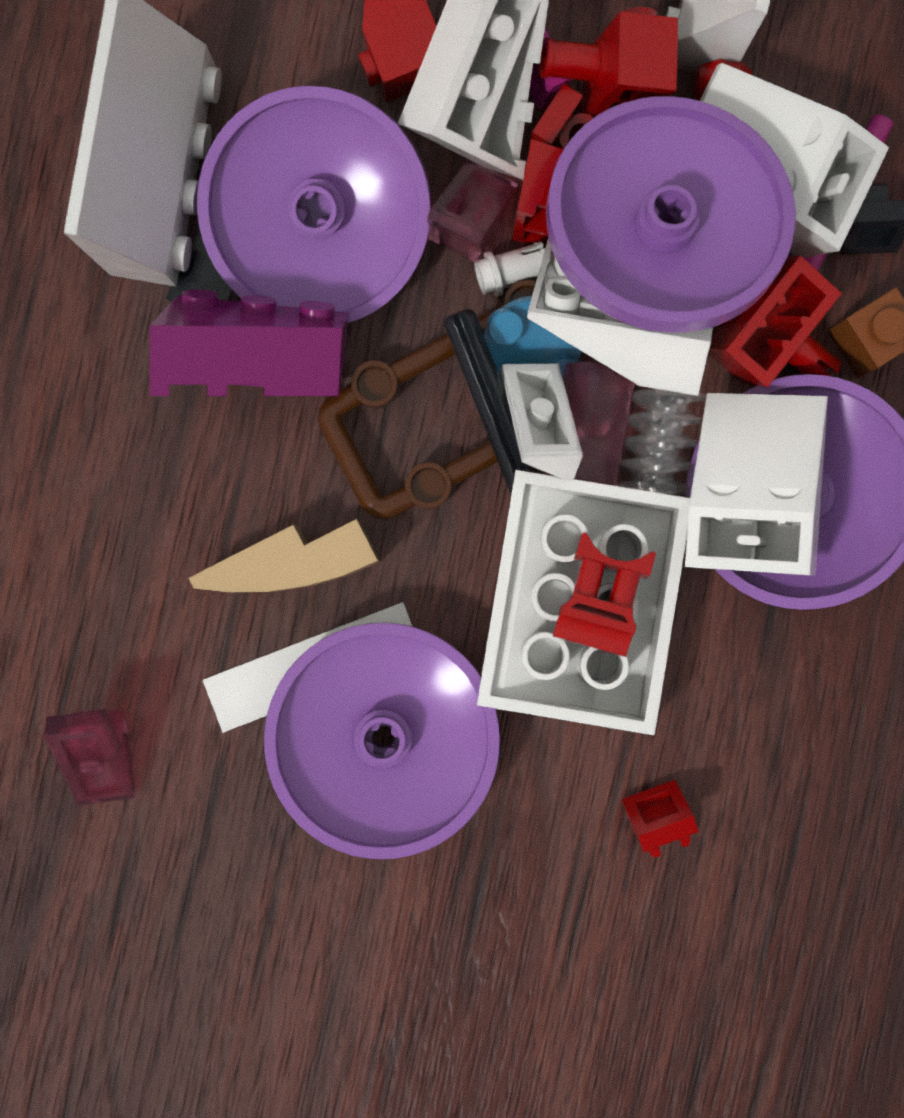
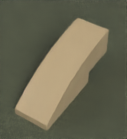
M357 519L310 543L307 542L300 527L292 525L189 577V580L194 589L221 592H275L310 587L343 578L381 561L361 522Z

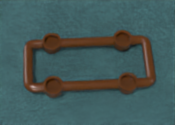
M520 280L514 283L507 290L503 305L478 317L477 319L483 334L487 327L489 316L495 310L502 308L515 299L532 296L536 281ZM448 334L389 365L377 360L362 363L354 371L351 385L340 390L338 396H329L323 401L319 409L318 422L327 443L360 505L367 514L375 518H392L414 506L422 509L440 507L447 501L452 486L498 462L492 445L488 441L443 466L432 462L416 465L408 473L405 486L386 496H382L341 420L343 414L360 405L371 409L386 407L394 400L398 385L455 356L456 354ZM614 371L613 376L596 385L585 381H577L565 387L576 429L589 428L596 423L603 413L604 406L624 396L632 389L634 382Z

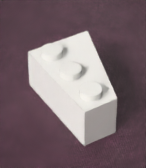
M447 0L398 124L488 169L523 180L526 161L520 159L524 125L525 122H532L534 103L528 102L533 63L540 64L549 0Z

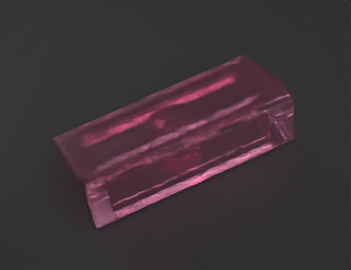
M593 362L568 363L564 369L563 381L583 454L574 479L616 486L635 383L607 366Z

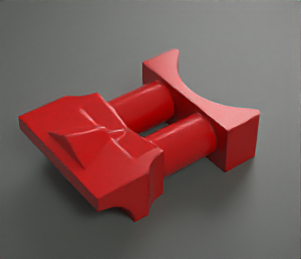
M586 532L582 533L574 559L582 561L574 591L570 600L560 607L552 637L626 657L637 627L633 619L632 607L640 577L647 579L651 575L656 553L652 551L641 558L631 561L615 560L601 553L594 546ZM605 568L617 571L609 602L597 599Z

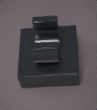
M886 183L871 184L840 249L841 255L898 252L904 240V200L889 201V190Z

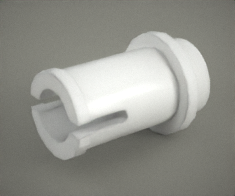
M537 241L532 245L498 255H493L491 251L484 252V259L474 262L476 277L482 293L485 295L493 292L496 297L503 295V289L511 287L520 280H536L545 251L543 243Z

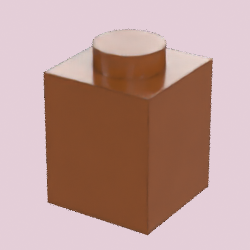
M897 287L828 330L829 335L857 379L881 367L904 352V298Z

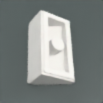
M559 363L502 364L501 374L522 463L561 479L573 480L583 454Z

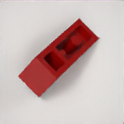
M426 0L364 1L362 31L365 51L357 53L369 87L379 84L386 103L410 94L436 29L434 18Z

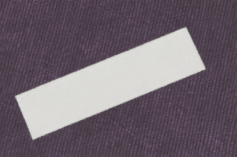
M399 603L203 679L222 732L267 716L272 697L287 670L306 650L320 640L343 629L367 623L386 622L412 626L404 603Z

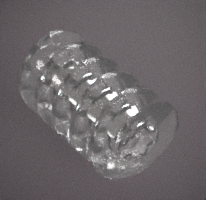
M655 388L633 392L632 402L644 409L645 412L628 415L627 425L641 434L624 438L623 447L637 455V457L621 460L618 465L620 471L633 479L616 483L615 486L668 495L688 492L689 486L674 478L675 472L691 470L693 468L692 462L678 454L680 449L697 447L698 441L683 433V428L685 426L701 424L702 418L687 410L688 404L705 401L706 394L699 391L698 396Z

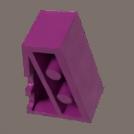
M185 290L182 292V296L177 295L150 324V396H169V385H207V396H227V385L263 387L264 396H338L345 379L349 312L335 311L333 304L322 301L301 302L299 307L276 305V299L263 295L241 297V302L219 300L218 294L210 290Z

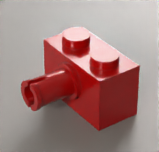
M634 7L620 11L593 44L553 40L550 37H545L540 64L538 63L539 76L541 78L552 77L583 81L582 113L592 117H596L602 112L628 101L656 96H671L677 89L678 18L658 16L657 11L651 8Z
M789 255L773 283L755 304L742 314L714 328L708 354L740 382L767 388L787 363L792 365L802 375L831 376L825 371L828 368L834 373H838L842 361L838 357L833 356L810 333L842 293L801 255Z

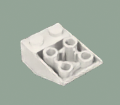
M718 64L700 101L719 107L747 123L769 144L778 156L790 181L795 202V231L789 253L801 255L805 258L840 251L889 147L841 112L727 64Z
M548 237L527 318L639 386L698 396L713 327L685 333L657 332L631 326L605 314L586 300L569 282L554 256Z
M707 393L689 504L685 567L816 576L828 396Z

